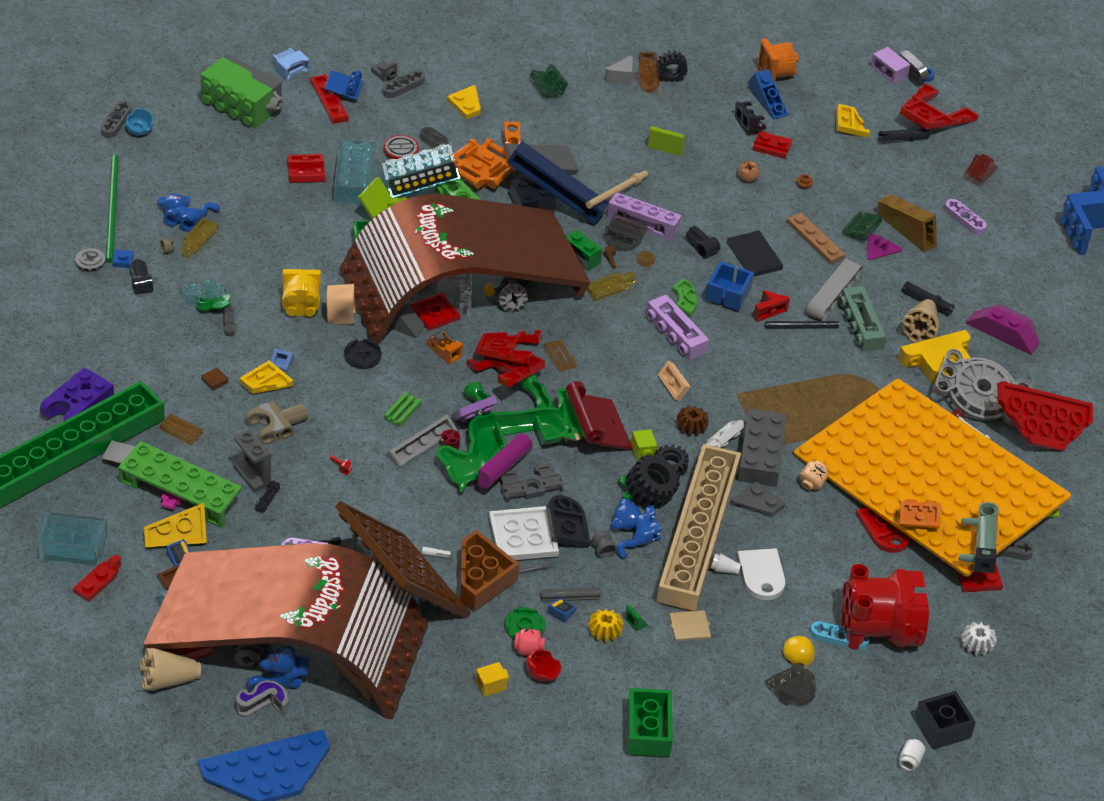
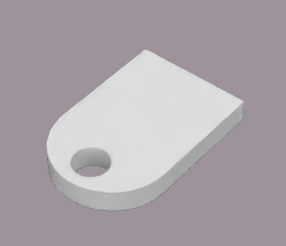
M777 548L737 552L747 592L760 600L778 598L784 591L785 577ZM769 588L771 592H764L762 589Z

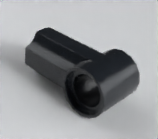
M695 225L686 232L685 237L696 246L697 252L702 258L720 251L721 246L718 239L715 237L709 238Z
M141 259L134 260L130 264L134 293L153 291V280L151 274L148 273L146 262Z

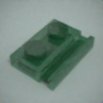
M859 211L843 228L842 233L844 236L850 235L851 238L866 240L881 224L882 215L867 212L862 214Z

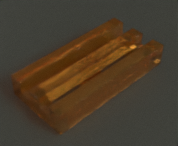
M561 339L544 344L545 351L559 373L563 372L564 369L567 371L571 367L573 369L577 367V363ZM561 351L563 352V354L565 355V357H566V359L568 360L569 363H567V362L565 361V359L563 358V355H562Z
M171 413L168 416L169 418H166L164 423L159 425V430L190 445H193L203 434L202 428Z

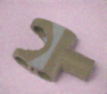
M274 401L251 409L245 416L246 422L251 426L257 424L266 425L265 429L261 430L257 436L263 445L290 438L294 433L292 424L308 419V413L303 403L281 410Z

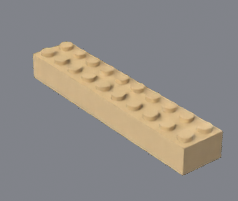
M703 444L659 584L657 602L696 612L738 472L741 453Z

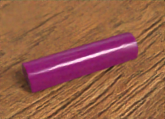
M520 433L478 470V486L482 488L490 487L532 449L531 439L527 435Z

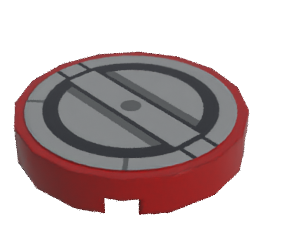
M392 136L384 143L385 156L392 158L394 162H409L418 155L419 145L416 140L409 136Z

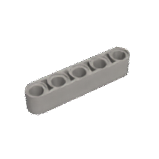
M846 258L810 301L806 309V315L819 321H824L839 303V297L842 295L843 288H850L860 277L863 266Z

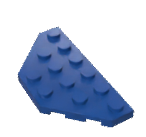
M323 729L198 760V766L204 782L210 785L215 784L222 787L226 792L238 797L243 796L250 799V801H277L301 795L305 785L318 769L320 762L330 751V745Z

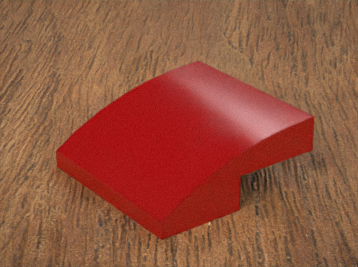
M323 154L287 155L290 183L325 182Z

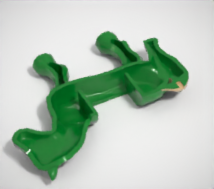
M532 374L519 381L522 390L529 392L534 398L536 408L514 412L488 411L483 413L480 410L478 416H475L469 423V439L471 442L469 452H462L451 446H441L436 452L437 458L446 468L451 480L459 484L460 492H464L469 481L478 479V470L507 445L504 439L505 435L535 431L541 445L558 443L565 438L573 441L581 440L584 435L566 394V388L558 389L559 404L558 409L554 408L553 401L546 393L544 384H540L536 374ZM470 382L464 388L466 397L472 399L475 403L491 397V395L484 393L483 387L479 382Z

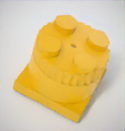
M283 269L282 305L288 315L312 317L316 314V310H318L320 305L321 270Z

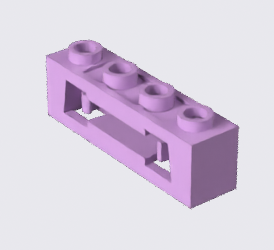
M617 192L609 201L607 214L609 219L673 241L680 231L682 216ZM620 212L623 213V217H626V215L631 216L626 220L624 218L618 217L617 215ZM656 226L658 230H660L663 227L665 229V233L655 230Z
M667 295L648 302L646 311L648 319L657 325L659 331L663 332L671 343H674L682 355L691 360L707 353L709 339ZM667 304L673 309V313L667 308Z

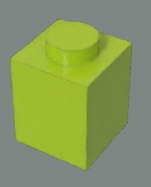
M652 430L632 432L631 445L636 461L642 456L649 454L654 456L658 445Z

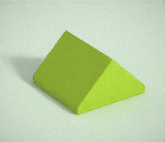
M651 126L648 148L681 156L688 138L683 134Z

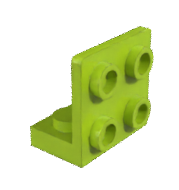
M376 177L358 196L371 219L388 207L407 199L406 197L392 198L380 177Z

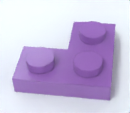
M495 395L457 410L452 414L454 422L460 420L463 423L476 416L475 412L482 410L485 413L492 410L493 405L497 403Z

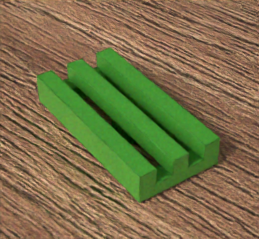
M405 392L384 414V420L401 427L421 405V399L415 400V396L411 395L409 397V393ZM411 403H413L412 406L397 421L396 419L405 411V409Z

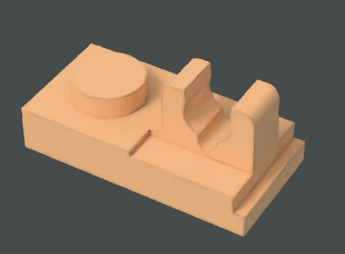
M667 361L658 376L673 398L680 401L690 389V385L675 364Z

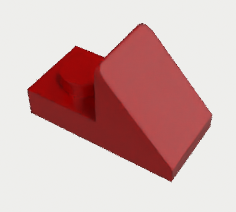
M763 291L761 303L755 305L753 318L756 322L787 312L790 298L785 295Z

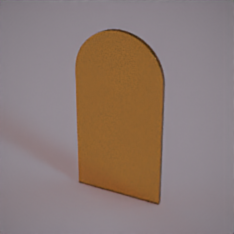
M836 374L737 393V397L746 415H748L749 408L787 414L784 445L811 439L880 389L862 377L850 374Z

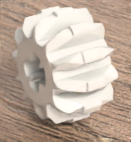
M975 622L971 625H966L961 635L962 648H967L968 653L975 652V656L979 653L983 656L987 652L991 653L997 640L995 630H991L990 625L984 626L982 622L978 625Z

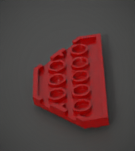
M1004 381L997 383V402L1028 445L1052 451H1063L1072 440H1075L1083 432L1082 430L1093 422V403Z

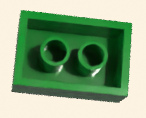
M629 688L627 702V754L670 757L673 742L672 690Z

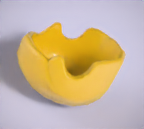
M804 636L789 638L784 643L782 649L785 659L789 660L793 665L802 663L804 666H808L814 661L816 655L811 640Z

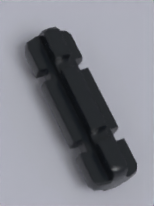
M270 481L268 487L260 496V500L255 504L257 512H265L267 506L275 497V493L280 489L279 482Z

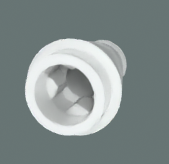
M714 553L710 563V569H713L714 572L738 575L741 563L730 559L722 553Z

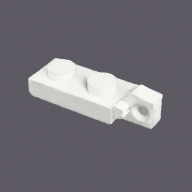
M744 421L729 422L710 437L705 445L718 448L726 446L730 438H734L741 433L740 430L746 426Z

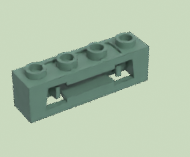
M864 286L843 288L842 295L839 297L840 307L844 308L845 318L849 320L851 332H854L856 336V344L860 345L862 352L884 349L886 335Z

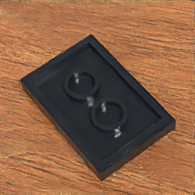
M760 230L727 238V244L743 268L754 272V277L783 269L782 262Z

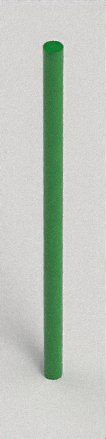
M116 154L112 155L106 248L107 263H112L114 256L119 156Z

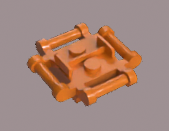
M472 138L457 152L448 155V161L455 164L457 175L470 182L476 189L488 186L495 189L501 181L509 175L516 173L513 171L512 166L507 163L508 158L504 149L496 145L490 138H487L483 145H479ZM491 149V150L495 151L496 153H498V154H500L501 156L505 157V159L499 157L498 155L494 154L493 152H491V151H489V150ZM465 154V158H464V159H462V160L459 159L460 157H462V156Z

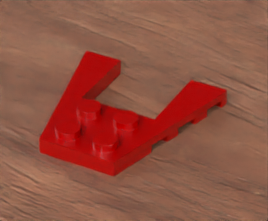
M927 83L900 110V114L904 115L906 119L917 123L919 127L926 130L974 122L979 117L977 113L967 107L946 115L926 103V101L935 98L939 90Z

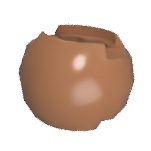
M749 160L743 162L738 168V176L741 180L748 183L754 182L760 175L759 166Z

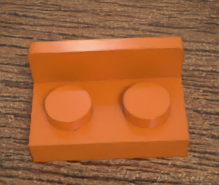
M914 499L901 501L900 526L940 529L941 503L933 500L917 502Z

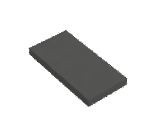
M519 144L504 145L503 149L508 160ZM527 144L568 174L578 173L579 169L568 146ZM512 167L514 172L521 173L517 169Z

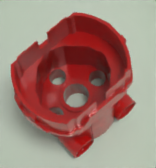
M853 565L848 580L844 582L843 603L841 607L842 627L847 632L848 647L859 649V645L863 644L865 637H886L896 648L905 646L921 647L924 644L928 630L929 604L927 593H914L915 587L925 588L923 572L897 569L887 578L868 577L869 569L865 565Z

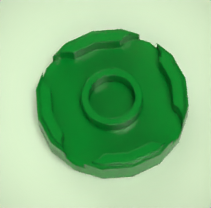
M521 607L514 609L512 613L506 616L504 626L508 636L515 640L516 633H520V630L524 628L539 630L542 637L545 632L546 622L543 615L538 614L537 610Z

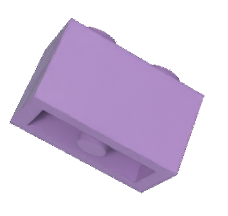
M889 47L874 53L871 63L872 68L893 84L907 78L911 66L910 63Z

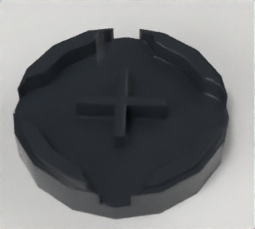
M356 339L345 347L344 358L351 367L369 369L378 365L381 361V348L375 341L369 339L358 341Z

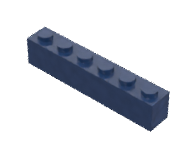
M523 141L507 161L512 167L550 192V194L594 225L609 205V202L605 200L590 209L587 208L586 202L599 195Z

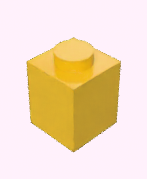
M500 662L476 669L475 683L483 697L507 690L509 675L507 670L502 668Z

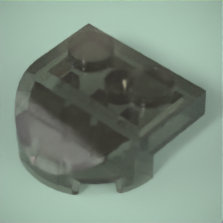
M614 213L609 226L606 225L605 228L606 241L616 249L630 251L641 244L648 227L645 224Z
M800 664L793 665L765 680L766 687L779 695V702L784 705H788L789 702H797L798 705L809 703L815 698V692L817 691L814 674Z

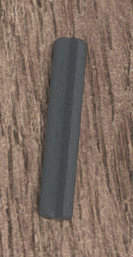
M600 587L541 590L542 601H556L559 598L563 600L599 599L601 597Z

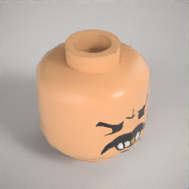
M819 461L808 462L799 476L802 486L807 490H819L828 479L827 467Z

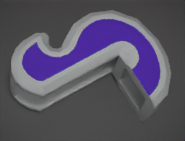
M261 681L255 685L251 693H248L247 689H243L236 695V711L241 716L248 717L270 703L273 704L283 717L288 713V692L276 681Z

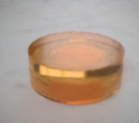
M641 251L637 255V263L643 267H651L655 263V255L650 251Z

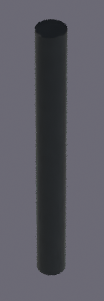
M766 321L765 327L766 329L839 328V321Z

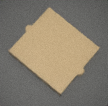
M705 610L669 614L672 624L670 628L673 630L675 641L711 639L710 623L707 622Z

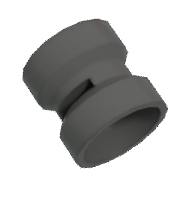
M602 530L592 536L591 541L594 547L597 548L596 551L600 558L611 557L616 553L617 547L614 541H612L609 531Z

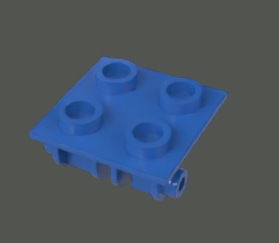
M331 70L324 89L349 99L357 100L364 83L361 80L362 73L359 70H355L351 76Z

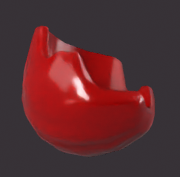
M535 649L528 655L526 660L527 671L534 680L542 682L552 681L560 675L561 662L554 659L548 650Z

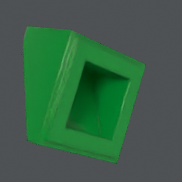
M629 604L626 605L625 620L635 631L647 627L648 624Z

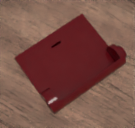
M580 381L568 384L565 391L586 442L631 451L632 445L612 399L585 395L586 389Z

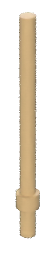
M642 171L641 173L633 174L630 176V179L586 202V207L590 209L614 196L616 192L619 193L632 185L641 183L642 179L648 177V172Z

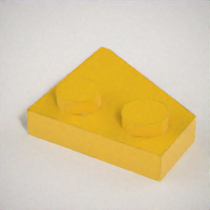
M475 85L447 96V101L466 120L481 114Z
M838 104L836 108V131L869 137L870 131L869 129L865 130L863 127L864 121L859 117L856 109Z

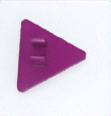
M872 232L868 233V260L902 252L901 247L889 242L888 239L882 238L881 235L878 236Z

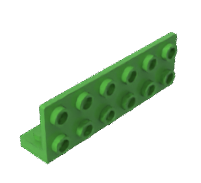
M142 441L135 446L118 467L120 482L136 490L141 485L142 480L192 504L199 505L204 503L205 521L220 528L226 524L225 510L241 491L240 485Z

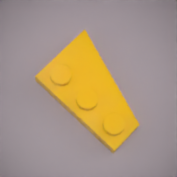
M204 503L145 526V547L168 546L182 539L187 544L207 543Z

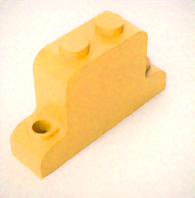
M967 330L901 346L898 360L905 367H919L928 381L934 384L948 350L956 349L962 353L963 359L971 358L967 353L970 335ZM949 356V359L951 361H958V359L955 356ZM943 370L947 376L953 375L950 370Z

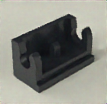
M736 102L735 117L748 133L766 130V125L760 121L765 118L761 115L756 116L753 110L746 108V106L752 105L751 102Z

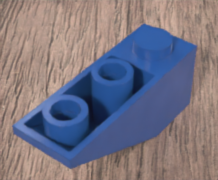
M770 70L754 73L748 81L754 97L772 119L788 116L789 114Z

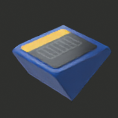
M184 539L166 547L167 557L174 567L180 565L185 553L191 552Z
M561 598L548 606V614L564 623L577 610V607Z

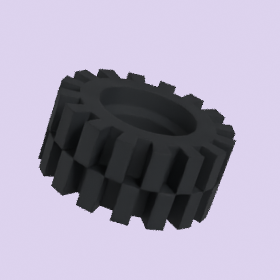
M674 50L673 53L671 51H667L668 54L662 53V56H659V60L656 61L657 73L661 80L665 79V82L669 80L674 82L673 80H676L678 82L679 78L683 79L688 72L684 54L682 55L681 52L677 54ZM672 64L678 65L674 69L666 68L667 66Z
M668 444L664 448L660 446L654 455H658L659 458L663 457L666 460L676 461L677 463L672 464V467L677 470L676 474L679 475V478L680 475L683 477L685 472H687L689 455L686 453V450H681L680 446L675 448L674 444H671V447Z

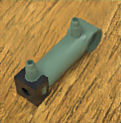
M984 502L979 506L978 518H961V524L977 526L975 555L959 554L960 561L974 563V572H995L999 509L996 504L991 502Z

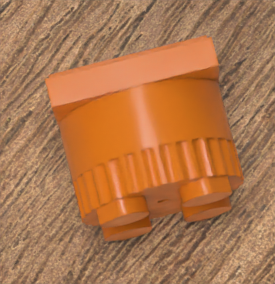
M767 38L761 40L757 63L760 71L770 70L774 82L776 78L797 74L796 62L799 61L798 53L794 52L792 43L786 42L771 45Z

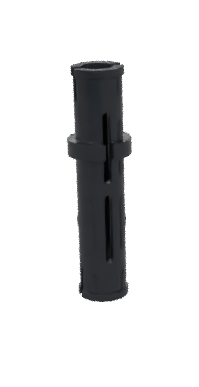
M910 127L906 130L879 131L878 137H882L879 138L880 142L895 140L914 141L915 139H928L930 132L926 133L929 129Z
M909 281L903 285L906 288H902V292L921 301L932 300L938 310L947 315L952 314L955 305L941 299V296H935Z

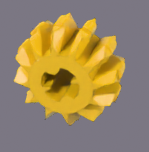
M605 608L604 611L597 609L596 613H592L590 616L588 628L591 631V637H596L597 641L604 639L605 643H607L608 639L614 642L616 637H620L624 623L621 620V615L615 614L614 610L607 611Z

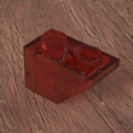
M983 153L981 156L975 154L966 173L986 182L998 166L994 164L995 161L991 157Z

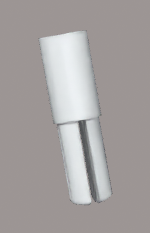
M423 547L422 555L450 558L451 554L450 551Z

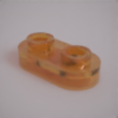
M644 59L638 67L641 84L646 91L653 92L660 85L657 66L651 59Z

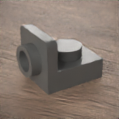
M382 61L372 66L371 72L385 82L397 76V63L394 61L388 64L386 61Z

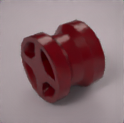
M453 429L442 432L441 446H451L459 450L461 439L459 432Z

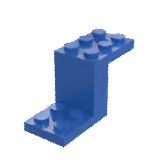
M1102 166L1095 167L1087 192L1067 195L1063 214L1060 216L1061 225H1064L1066 234L1071 238L1072 246L1079 255H1086L1093 229L1104 228V170Z

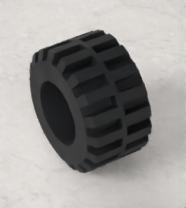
M649 454L642 456L627 474L625 483L628 485L627 490L631 492L632 498H635L639 504L642 503L645 507L653 505L655 509V507L661 508L666 505L680 486L678 481L680 478L676 474L677 470L672 467L670 462L668 463L663 457L659 458L658 455L652 456Z

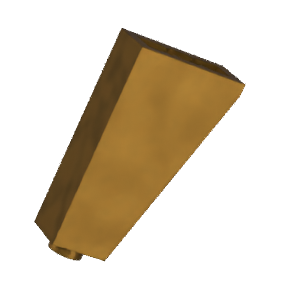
M892 194L878 200V215L923 253L937 246L935 214Z

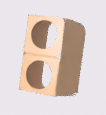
M354 284L328 285L326 295L328 324H354Z

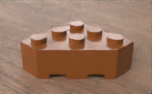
M478 530L462 539L460 600L475 611L516 582L519 574V563Z

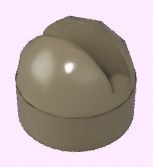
M171 239L160 240L162 254L170 253L174 250L175 246L172 245L174 242Z

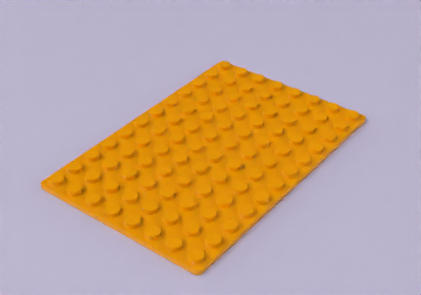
M895 379L794 450V456L806 464L815 461L823 463L828 469V480L964 576H969L974 572V563L960 561L959 554L975 555L977 526L961 524V518H978L979 506L984 502H991L998 506L997 555L1071 498L1070 492L900 379ZM914 499L917 502L933 500L941 503L940 529L900 526L901 501Z

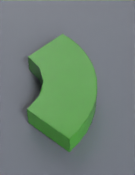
M683 278L672 287V291L679 299L676 305L690 318L696 310L698 300L693 285Z

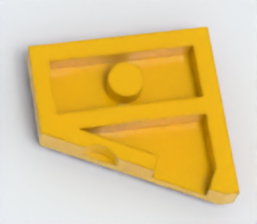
M268 360L242 376L240 384L254 394L292 387L293 379Z

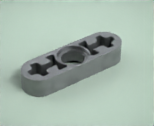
M905 50L899 53V56L911 64L909 71L920 81L929 77L926 66L910 51Z

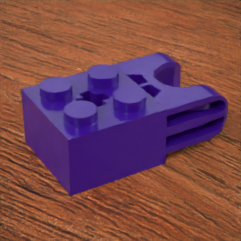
M84 367L40 404V414L46 418H51L57 414H65L63 417V421L113 396L114 384Z

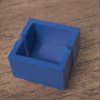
M720 261L707 283L705 300L717 304L722 302L724 306L739 311L752 289L754 272L739 267L736 282H733L735 266Z

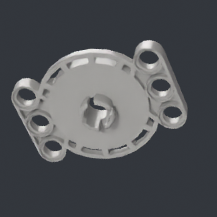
M950 349L943 359L933 385V390L935 394L941 397L949 394L955 406L972 418L984 421L1003 418L1006 425L1014 426L997 402V383L1004 381L1032 388V384L1026 379L1014 382L1009 372L992 360L978 357L963 359L960 351ZM949 356H955L958 359V361H951L949 359ZM943 370H950L953 375L947 376ZM938 384H944L947 390H941ZM981 384L985 385L982 391L979 389Z

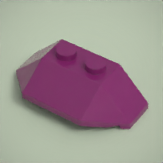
M1001 304L974 311L965 323L1030 355L1039 345L1033 319Z

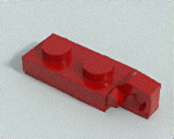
M115 554L107 562L103 561L73 587V593L90 602L116 578L119 572L118 568L122 566L121 557Z

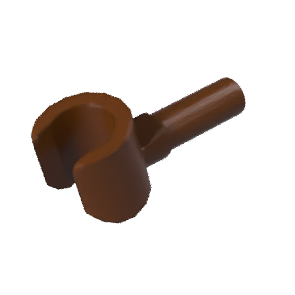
M613 245L605 247L603 255L605 258H608L612 269H615L616 265L613 256L616 255V250Z

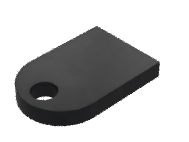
M556 495L552 497L546 506L551 541L588 548L591 540L582 506L568 496Z

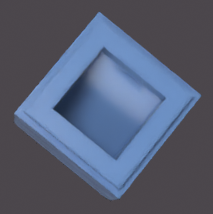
M274 349L271 362L279 369L288 371L295 356L291 352Z

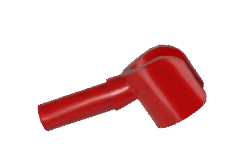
M333 455L330 456L332 461L339 464V471L348 475L352 470L349 467L351 465L350 460L345 459L342 461Z

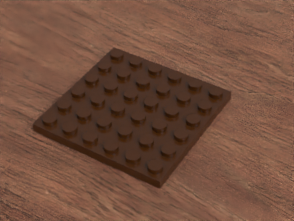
M339 501L335 506L340 512L338 516L345 523L350 524L351 527L349 529L351 532L362 539L361 544L366 549L373 552L372 557L378 563L383 564L384 572L396 580L394 584L400 590H407L412 596L417 595L424 602L428 600L433 606L436 607L438 605L445 612L449 610L456 617L459 615L466 618L471 614L469 609L403 532Z

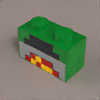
M578 230L566 236L583 269L588 272L601 264L602 248Z

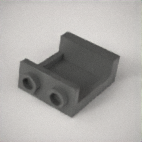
M251 429L235 435L234 441L243 450L244 459L234 463V469L253 493L267 488L271 481V453Z

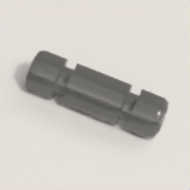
M229 305L223 308L224 328L226 336H233L235 334L234 307Z

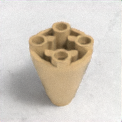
M927 299L920 302L904 316L902 321L903 331L910 341L916 343L937 336L939 320L936 304L932 300Z
M146 648L145 658H142L140 662V670L144 671L142 689L154 691L199 679L201 676V663L159 649Z

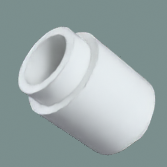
M916 739L906 741L899 756V765L902 769L911 772L919 767L926 751L921 741Z

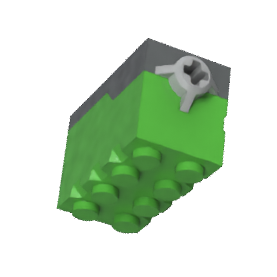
M229 54L223 56L200 74L201 101L210 106L215 105L218 111L229 112L232 118L242 119L245 125L254 129L258 128L282 108V82Z

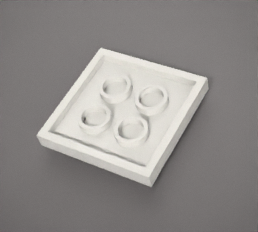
M546 506L489 511V520L495 545L514 560L555 557L559 555L557 542L551 541Z

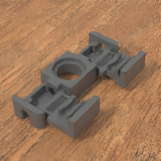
M552 463L535 466L534 473H539L540 476L521 481L517 480V470L505 472L499 478V481L501 480L503 484L501 490L506 503H509L511 498L524 496L525 499L544 496L546 491L557 489L563 492L564 483L563 481L561 482V475L559 473L556 475ZM534 485L538 490L530 491L527 487Z

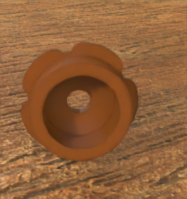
M802 174L796 179L797 185L801 189H809L813 185L812 177L807 174Z

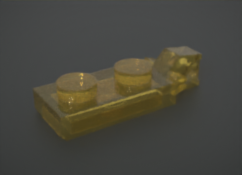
M202 218L184 237L181 255L188 258L193 251L201 249L219 229V224Z
M633 271L623 275L616 272L591 282L587 291L596 301L635 284L636 275Z

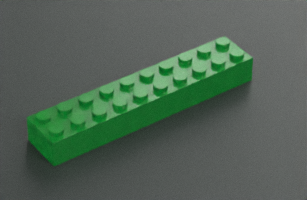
M139 381L0 455V507L103 453L111 441L121 443L164 420V402L142 381Z

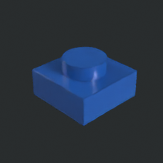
M115 250L112 266L130 268V264L133 262L134 251Z

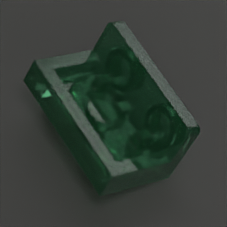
M549 64L546 72L532 70L530 73L534 83L541 89L542 94L547 97H562L568 86V82L553 64Z

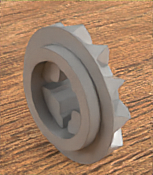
M88 248L77 253L75 262L77 267H81L83 271L86 269L89 271L92 269L98 270L99 267L104 266L105 255L98 249Z
M516 283L505 286L499 294L501 307L511 313L514 310L519 312L522 307H525V303L528 300L525 288ZM512 293L515 296H518L516 298V304L513 301H510L512 299Z

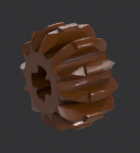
M687 405L686 408H681L676 418L678 429L682 431V434L688 433L689 436L695 434L698 437L700 433L704 434L709 425L708 412H704L703 407L697 408L696 405L694 407Z

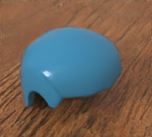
M136 108L132 114L127 116L126 128L130 133L142 136L151 131L153 115L150 111Z

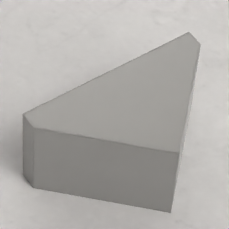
M630 55L607 67L604 81L607 83L631 85L633 57Z

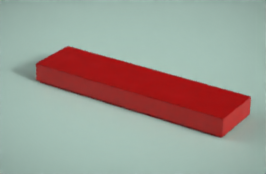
M327 75L310 77V83L331 123L336 124L349 121V116L337 93L324 89L328 80Z

